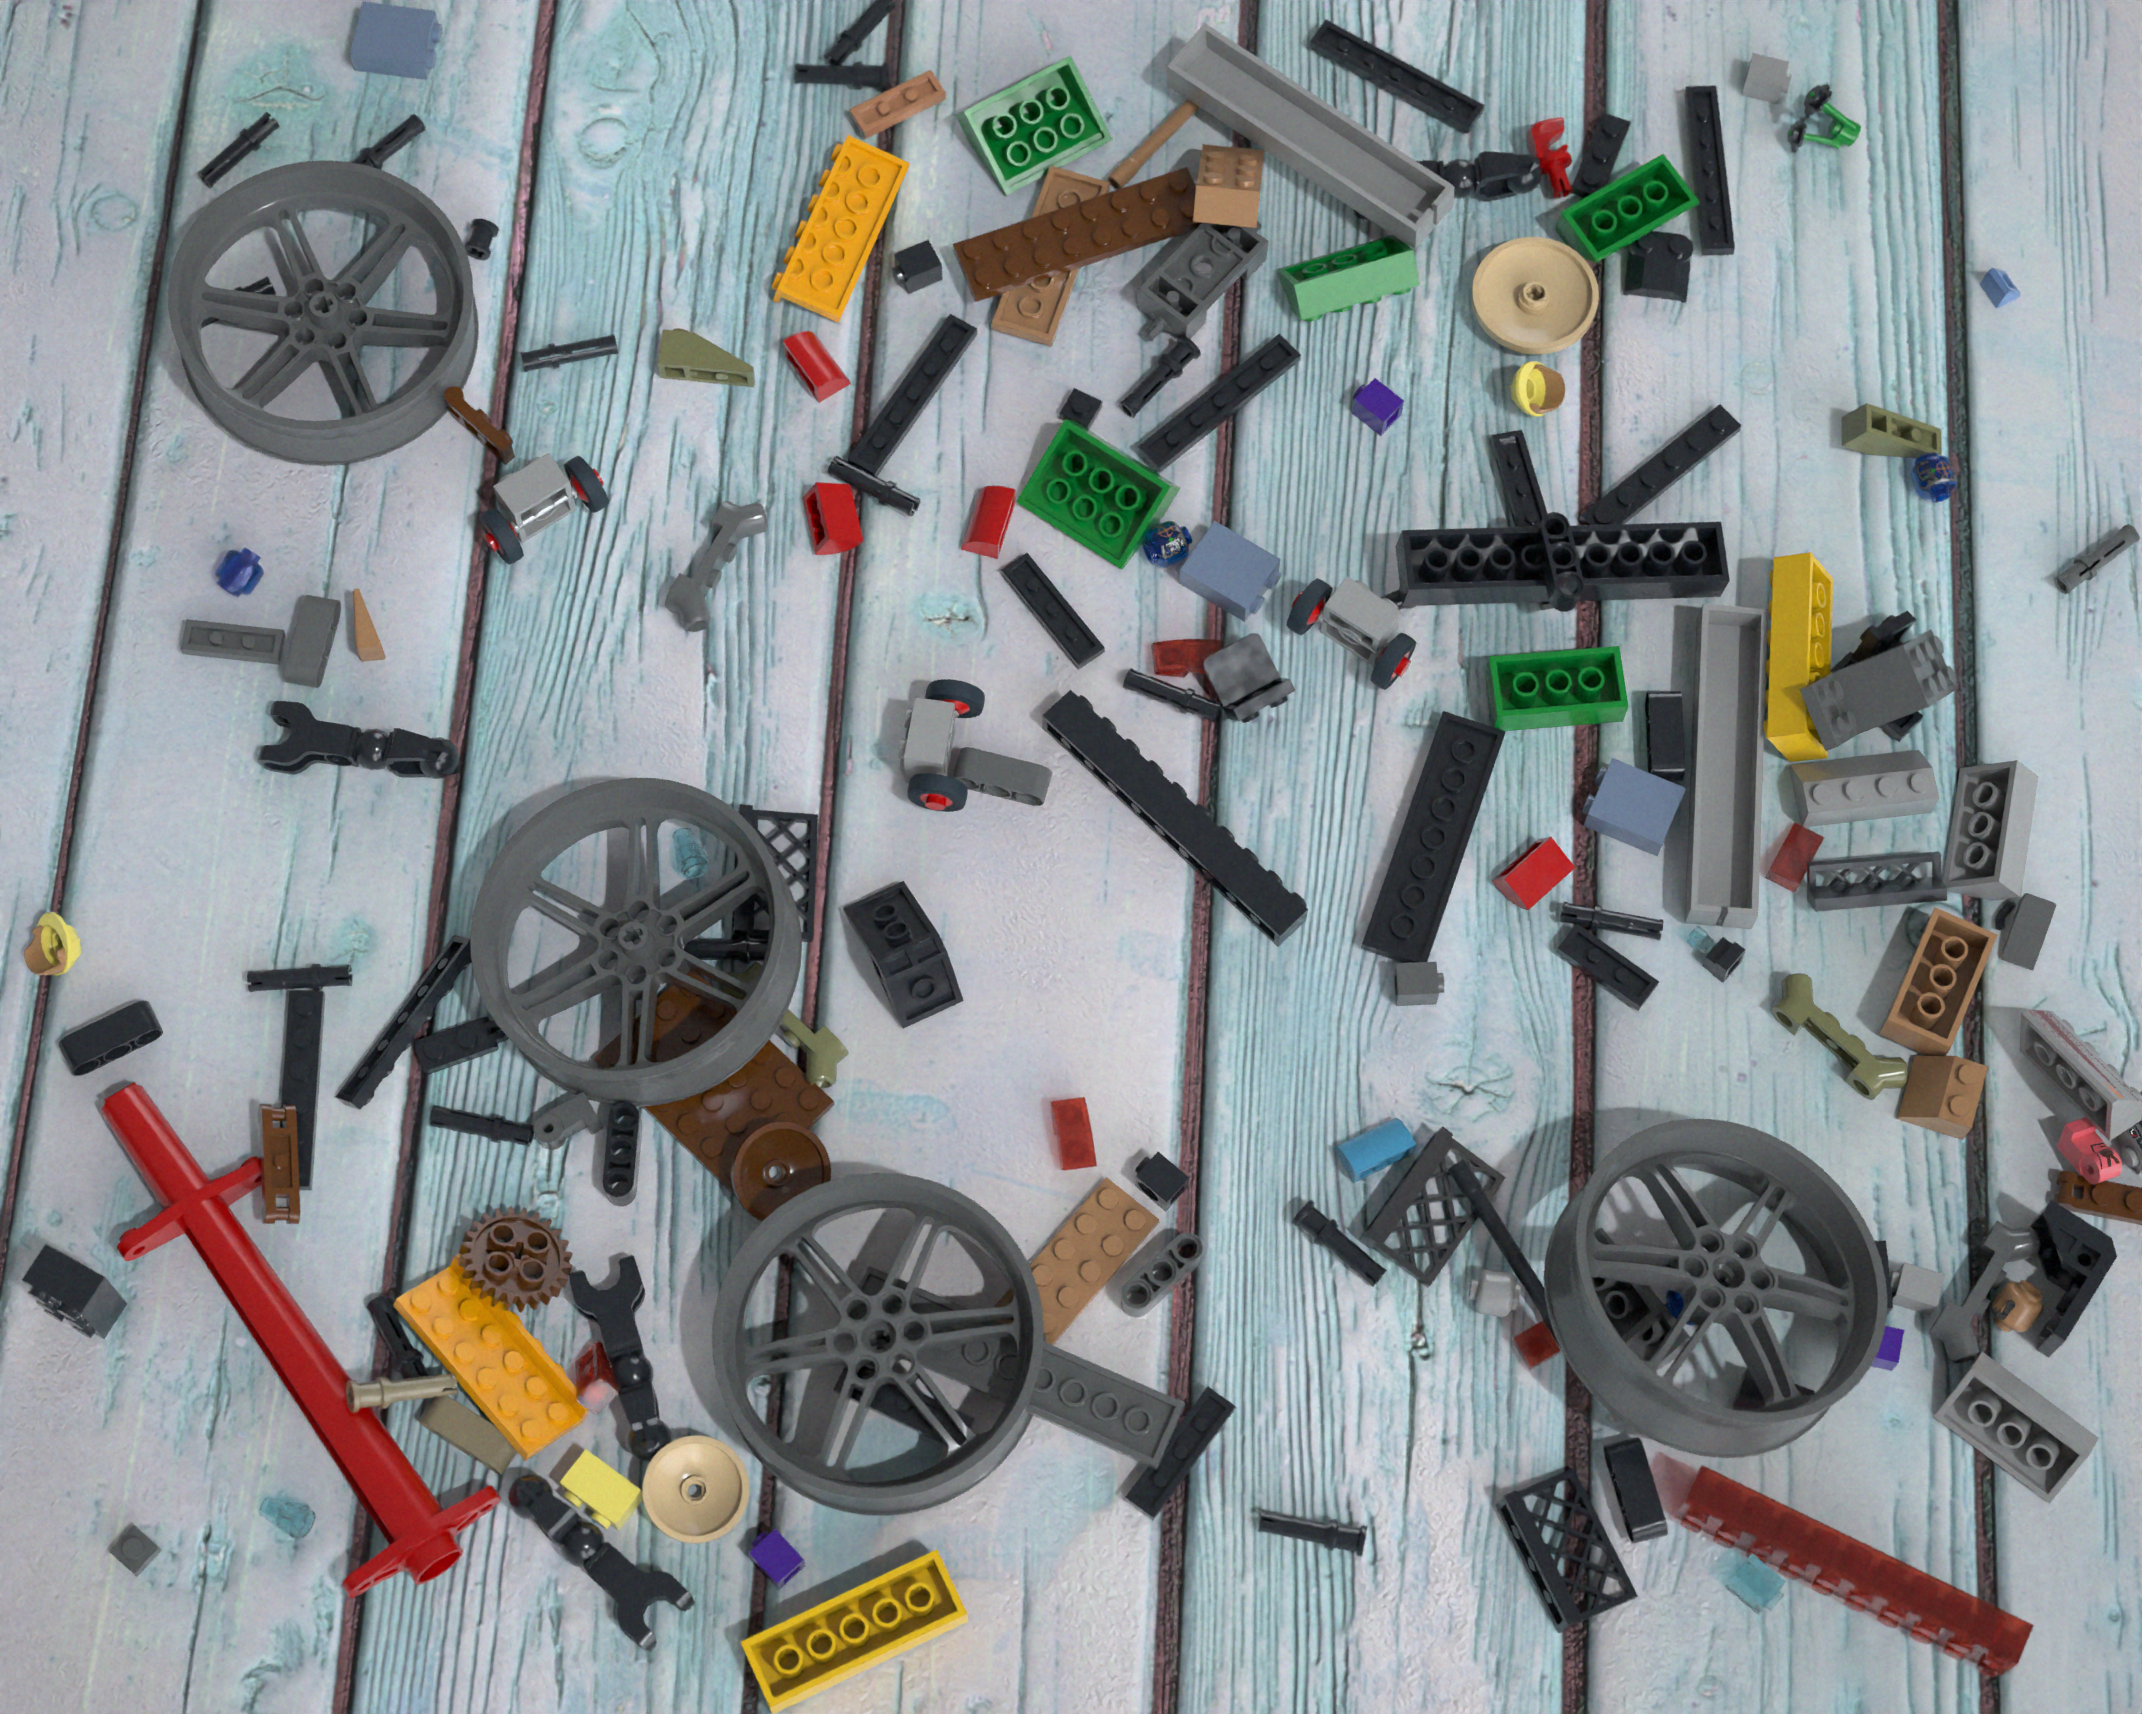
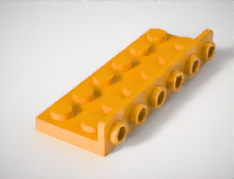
M847 135L843 145L837 143L830 158L831 161L835 162L832 170L825 169L818 185L823 188L820 196L813 195L807 208V212L811 213L808 222L801 221L795 237L800 240L796 248L790 245L783 261L788 266L784 273L778 271L771 289L776 291L773 298L774 302L779 303L782 297L839 323L910 166L909 162L850 135Z
M459 1253L454 1256L448 1268L396 1298L393 1306L450 1373L453 1372L455 1374L457 1382L526 1461L581 1425L591 1405L585 1393L573 1385L567 1378L564 1369L558 1363H555L544 1351L542 1343L537 1338L532 1337L525 1329L517 1314L510 1310L505 1311L504 1303L501 1301L492 1307V1297L489 1295L480 1300V1288L469 1289L472 1278H462L465 1267L458 1265L461 1257Z

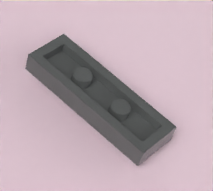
M187 619L180 649L185 655L280 665L286 635L282 629Z

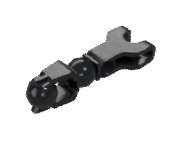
M1483 151L1478 154L1477 158H1474V164L1465 159H1455L1449 161L1445 166L1443 160L1438 162L1433 160L1416 161L1455 186L1454 198L1459 199L1468 197L1473 192H1476V197H1479L1482 202L1529 193L1538 187L1542 178L1539 158L1525 154L1516 155L1508 152ZM1354 210V214L1359 219L1369 220L1368 218Z
M275 701L270 709V715L274 722L279 726L291 729L289 738L280 745H264L260 749L257 762L263 768L290 775L301 773L315 763L358 767L360 764L370 770H381L387 767L390 772L403 778L432 777L434 779H442L457 774L460 771L457 747L447 739L442 737L429 738L400 728H394V731L390 732V734L377 728L367 729L362 732L360 727L319 721L314 718L312 712L303 703Z
M629 1255L619 1260L620 1279L615 1286L608 1290H598L592 1287L583 1270L570 1273L569 1280L579 1313L588 1321L600 1326L611 1364L609 1372L610 1382L613 1388L618 1391L619 1399L631 1425L627 1436L628 1448L638 1459L651 1462L658 1451L672 1442V1436L668 1425L660 1420L659 1404L652 1384L654 1377L653 1366L645 1357L635 1320L636 1311L642 1305L646 1293L633 1255Z
M534 1474L524 1475L517 1478L510 1487L508 1501L513 1512L521 1518L533 1519L547 1538L555 1546L560 1547L561 1554L567 1562L574 1566L583 1567L584 1572L618 1603L617 1617L622 1632L644 1651L651 1652L657 1644L655 1634L644 1622V1614L648 1606L656 1601H667L680 1611H687L695 1604L692 1595L671 1574L662 1571L642 1572L608 1541L605 1543L604 1534L599 1527L589 1522H582L581 1516L571 1506L553 1495L552 1486L545 1478Z

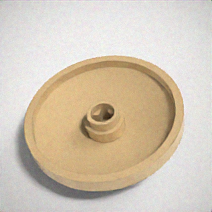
M1543 237L1517 238L1493 249L1478 266L1471 291L1472 308L1482 329L1493 340L1508 349L1535 355L1563 350L1582 338L1594 320L1599 301L1598 283L1586 260L1571 247L1556 240Z

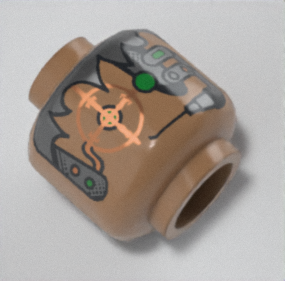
M2024 1280L2006 1283L1991 1302V1310L1995 1315L1993 1318L1995 1324L2006 1332L2011 1330L2026 1332L2043 1312L2042 1294L2035 1286Z

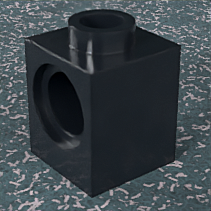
M1157 1152L1152 1158L1145 1157L1134 1171L1137 1174L1135 1176V1186L1165 1212L1188 1188L1189 1177L1160 1152Z

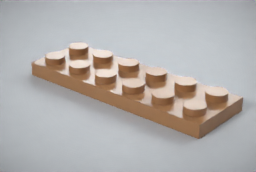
M1050 166L1031 218L1109 192L1110 182ZM1080 268L1003 293L992 321V329L1052 346Z
M1107 1177L1030 1264L1041 1300L1046 1343L1054 1345L1159 1224V1219ZM1011 1287L993 1308L1005 1307L1013 1301L1014 1293ZM1011 1319L995 1320L1005 1325L1014 1322Z

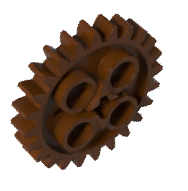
M512 1206L508 1207L506 1215H503L498 1208H495L492 1218L488 1214L483 1213L480 1222L474 1220L470 1230H466L459 1249L461 1257L458 1265L465 1267L462 1278H472L469 1289L480 1288V1300L488 1295L492 1297V1307L497 1305L499 1301L504 1302L505 1311L510 1309L511 1304H516L519 1312H523L527 1303L534 1311L537 1310L540 1301L547 1306L552 1296L557 1298L562 1287L565 1288L573 1266L569 1263L572 1252L566 1251L569 1241L558 1240L562 1230L555 1229L551 1231L549 1229L552 1223L551 1219L541 1223L539 1222V1212H536L531 1218L527 1216V1210L524 1207L520 1215L515 1214ZM496 1239L504 1240L506 1243L499 1242ZM530 1246H535V1247L539 1248L540 1250H535V1249L531 1248ZM491 1268H496L501 1272H495ZM525 1275H530L535 1279L527 1278Z

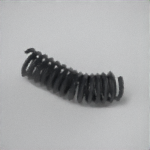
M2007 901L2003 908L1998 911L1997 916H1995L1996 930L2005 928V918L2016 907L2014 901L2013 903Z

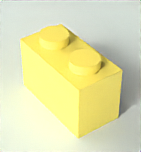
M587 1449L584 1450L559 1482L565 1491L562 1497L578 1509L584 1505L593 1513L590 1518L606 1530L611 1525L619 1531L643 1500L641 1489Z

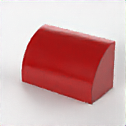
M800 332L783 340L785 357L819 403L851 384L850 380L814 332Z
M816 482L802 497L815 555L837 554L861 544L863 537L850 484Z
M993 485L979 490L961 550L998 559L1016 504L1015 489Z
M1546 837L1534 842L1492 882L1513 904L1522 909L1529 910L1576 867L1553 838Z

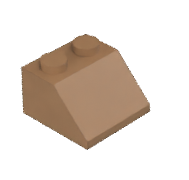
M1915 1056L1897 1119L1963 1140L1972 1128L1988 1066L1957 1056Z

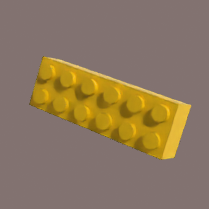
M1811 552L1773 557V570L1769 573L1772 600L1768 602L1771 629L1767 631L1770 659L1766 661L1769 689L1765 691L1768 720L1764 721V734L1790 763L1828 758V751L1824 749L1800 689L1831 673L1833 578Z
M936 1549L742 1641L741 1645L772 1714H775L968 1622V1614Z

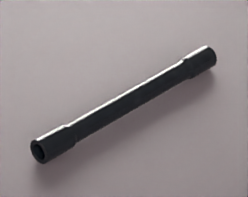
M1466 1159L1461 1160L1448 1169L1449 1173L1463 1195L1472 1204L1538 1309L1544 1324L1560 1347L1548 1315L1544 1286L1482 1190L1481 1183Z

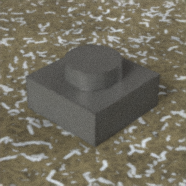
M133 1525L109 1552L138 1577L162 1549Z

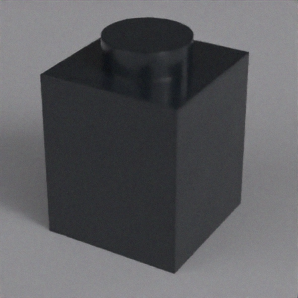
M929 240L894 254L895 267L892 268L893 276L898 285H904L908 294L943 280L942 264Z

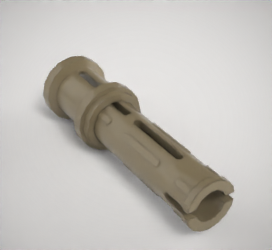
M453 1372L389 1381L384 1376L378 1377L376 1381L356 1383L355 1380H350L346 1384V1399L351 1413L358 1412L359 1408L379 1406V1408L385 1409L391 1406L392 1402L456 1395L457 1390L452 1387H457V1381Z

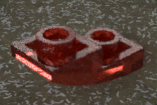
M1179 639L1153 643L1151 650L1154 674L1185 678L1189 672L1205 673L1202 661L1204 658L1222 649L1221 640Z
M1085 1097L1050 1101L1053 1132L1057 1136L1061 1170L1097 1166Z

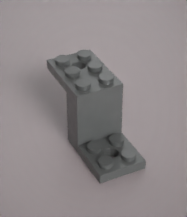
M1932 630L1921 633L1899 646L1831 672L1800 689L1825 751L1840 746L1860 733L1925 709L1957 690L1955 687V673L1950 666L1946 665L1942 656L1944 653L1942 642L1938 636H1934Z

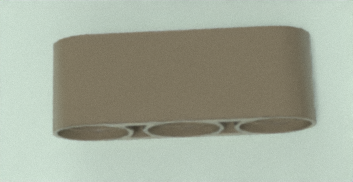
M449 1396L434 1397L418 1420L429 1431L501 1476L517 1454V1451L496 1426Z

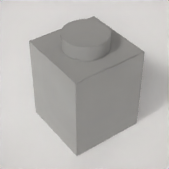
M1753 53L1747 70L1742 96L1778 104L1781 92L1787 93L1792 77V75L1786 74L1789 62Z
M1904 1262L1897 1272L1892 1271L1890 1275L1893 1304L1931 1315L1938 1305L1945 1274Z

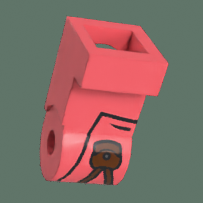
M2084 1117L2065 1124L2056 1147L2078 1173L2091 1184H2097L2119 1176L2122 1171L2119 1155L2114 1149L2108 1148L2095 1132L2096 1127Z

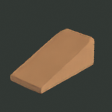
M354 589L355 642L359 658L362 662L384 660L386 656L359 589Z

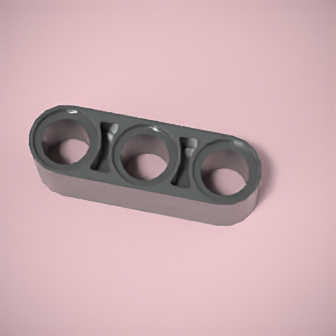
M312 595L305 596L285 664V682L315 688L320 687L340 619L341 602L339 600Z
M964 747L960 750L952 778L964 783L968 790L1028 805L1041 806L1045 802L1053 773L1049 768L1036 763Z
M1188 1232L1176 1236L1124 1285L1121 1294V1306L1127 1315L1135 1318L1146 1315L1198 1267L1203 1251L1200 1238ZM1182 1246H1190L1195 1250L1196 1254L1192 1258H1183L1177 1250ZM1157 1269H1166L1171 1274V1277L1167 1281L1162 1282L1156 1280L1152 1274ZM1132 1292H1141L1146 1297V1301L1135 1305L1127 1297Z

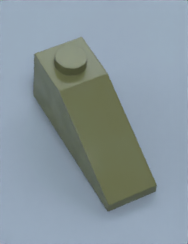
M681 328L673 330L663 329L658 357L660 378L755 387L753 366L694 332Z
M1868 403L1841 417L1843 447L1867 455L1932 460L1942 458L1940 428Z

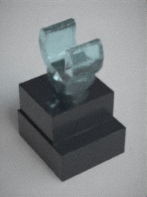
M1696 926L1689 934L1690 939L1687 943L1694 949L1707 953L1703 967L1724 983L1741 964L1746 949L1736 942L1732 944L1724 937L1716 944L1708 933L1699 926Z

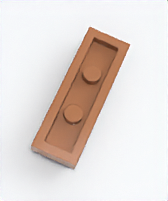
M929 70L851 108L850 116L863 137L867 139L946 100V92L933 72Z

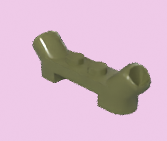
M755 961L744 973L726 974L743 983H748L758 976L762 965ZM721 984V992L740 1000L745 999V995ZM787 1009L778 1027L784 1032L782 1037L792 1048L797 1049L800 1047L806 1053V1081L810 1085L816 1083L820 1088L831 1087L836 1082L837 1064L849 1054L848 1050L825 1025L814 1034Z
M1795 973L1788 975L1781 981L1783 998L1772 1007L1773 1016L1794 1036L1804 1027L1852 1071L1845 1082L1860 1095L1873 1100L1883 1089H1900L1906 1084L1907 1064L1901 1057H1874L1866 1050L1865 1044L1857 1036L1849 1035L1840 1027L1839 1021L1831 1013L1823 1012L1814 1004L1812 978L1806 974Z

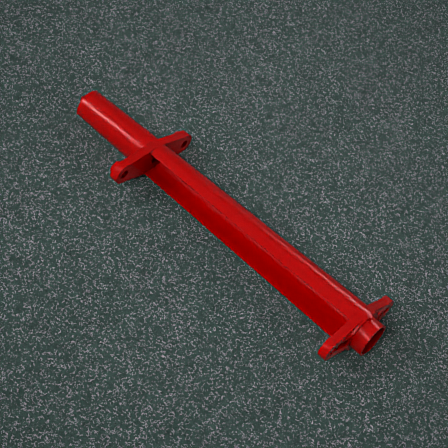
M133 1082L105 1098V1104L102 1107L101 1113L163 1209L157 1216L140 1228H131L124 1232L119 1238L118 1252L125 1261H132L186 1233L389 1543L388 1547L343 1580L341 1585L350 1598L358 1596L371 1587L403 1571H407L417 1585L424 1584L440 1576L451 1568L463 1555L464 1551L455 1539V1536L492 1510L501 1501V1497L493 1486L485 1487L444 1510L372 1407L359 1408L358 1412H350L346 1399L347 1381L352 1379L229 1207L262 1185L261 1158L253 1156L244 1161L239 1169L225 1176L210 1180L141 1085H136Z

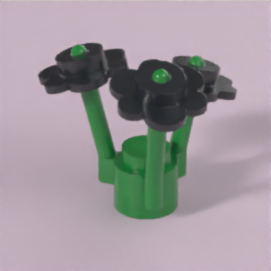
M1829 84L1817 85L1808 92L1804 102L1805 117H1800L1799 121L1797 120L1792 124L1788 131L1787 140L1791 144L1792 153H1796L1798 148L1802 146L1803 139L1827 144L1839 150L1842 144L1850 147L1859 136L1861 125L1850 120L1828 103L1832 96ZM1815 111L1824 112L1833 119L1828 128V133L1832 134V138L1806 133L1807 124L1805 119H1808Z

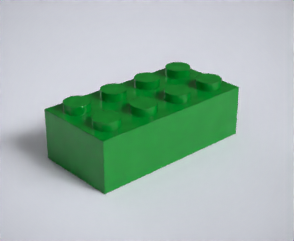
M1619 646L1489 656L1485 677L1492 727L1504 731L1624 721L1629 706Z

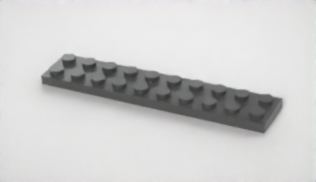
M865 1265L856 1286L864 1294L874 1296L882 1290L889 1274ZM899 1279L896 1287L905 1290L908 1282ZM918 1288L911 1306V1310L919 1315L970 1310L922 1288ZM890 1301L885 1305L884 1312L891 1315L897 1314L902 1309V1304L898 1301ZM861 1306L855 1307L850 1311L849 1317L853 1320H861L866 1316L868 1310ZM995 1320L934 1327L932 1328V1333L934 1335L1005 1324ZM914 1327L907 1331L905 1337L909 1341H918L923 1337L924 1331ZM1009 1337L927 1350L920 1355L919 1363L930 1371L1006 1403L1016 1373L1017 1346ZM885 1338L877 1339L878 1343L875 1346L882 1350L885 1349V1344H887ZM1044 1342L1037 1384L1034 1388L1031 1404H1028L1026 1411L1033 1416L1158 1469L1183 1412L1185 1403Z

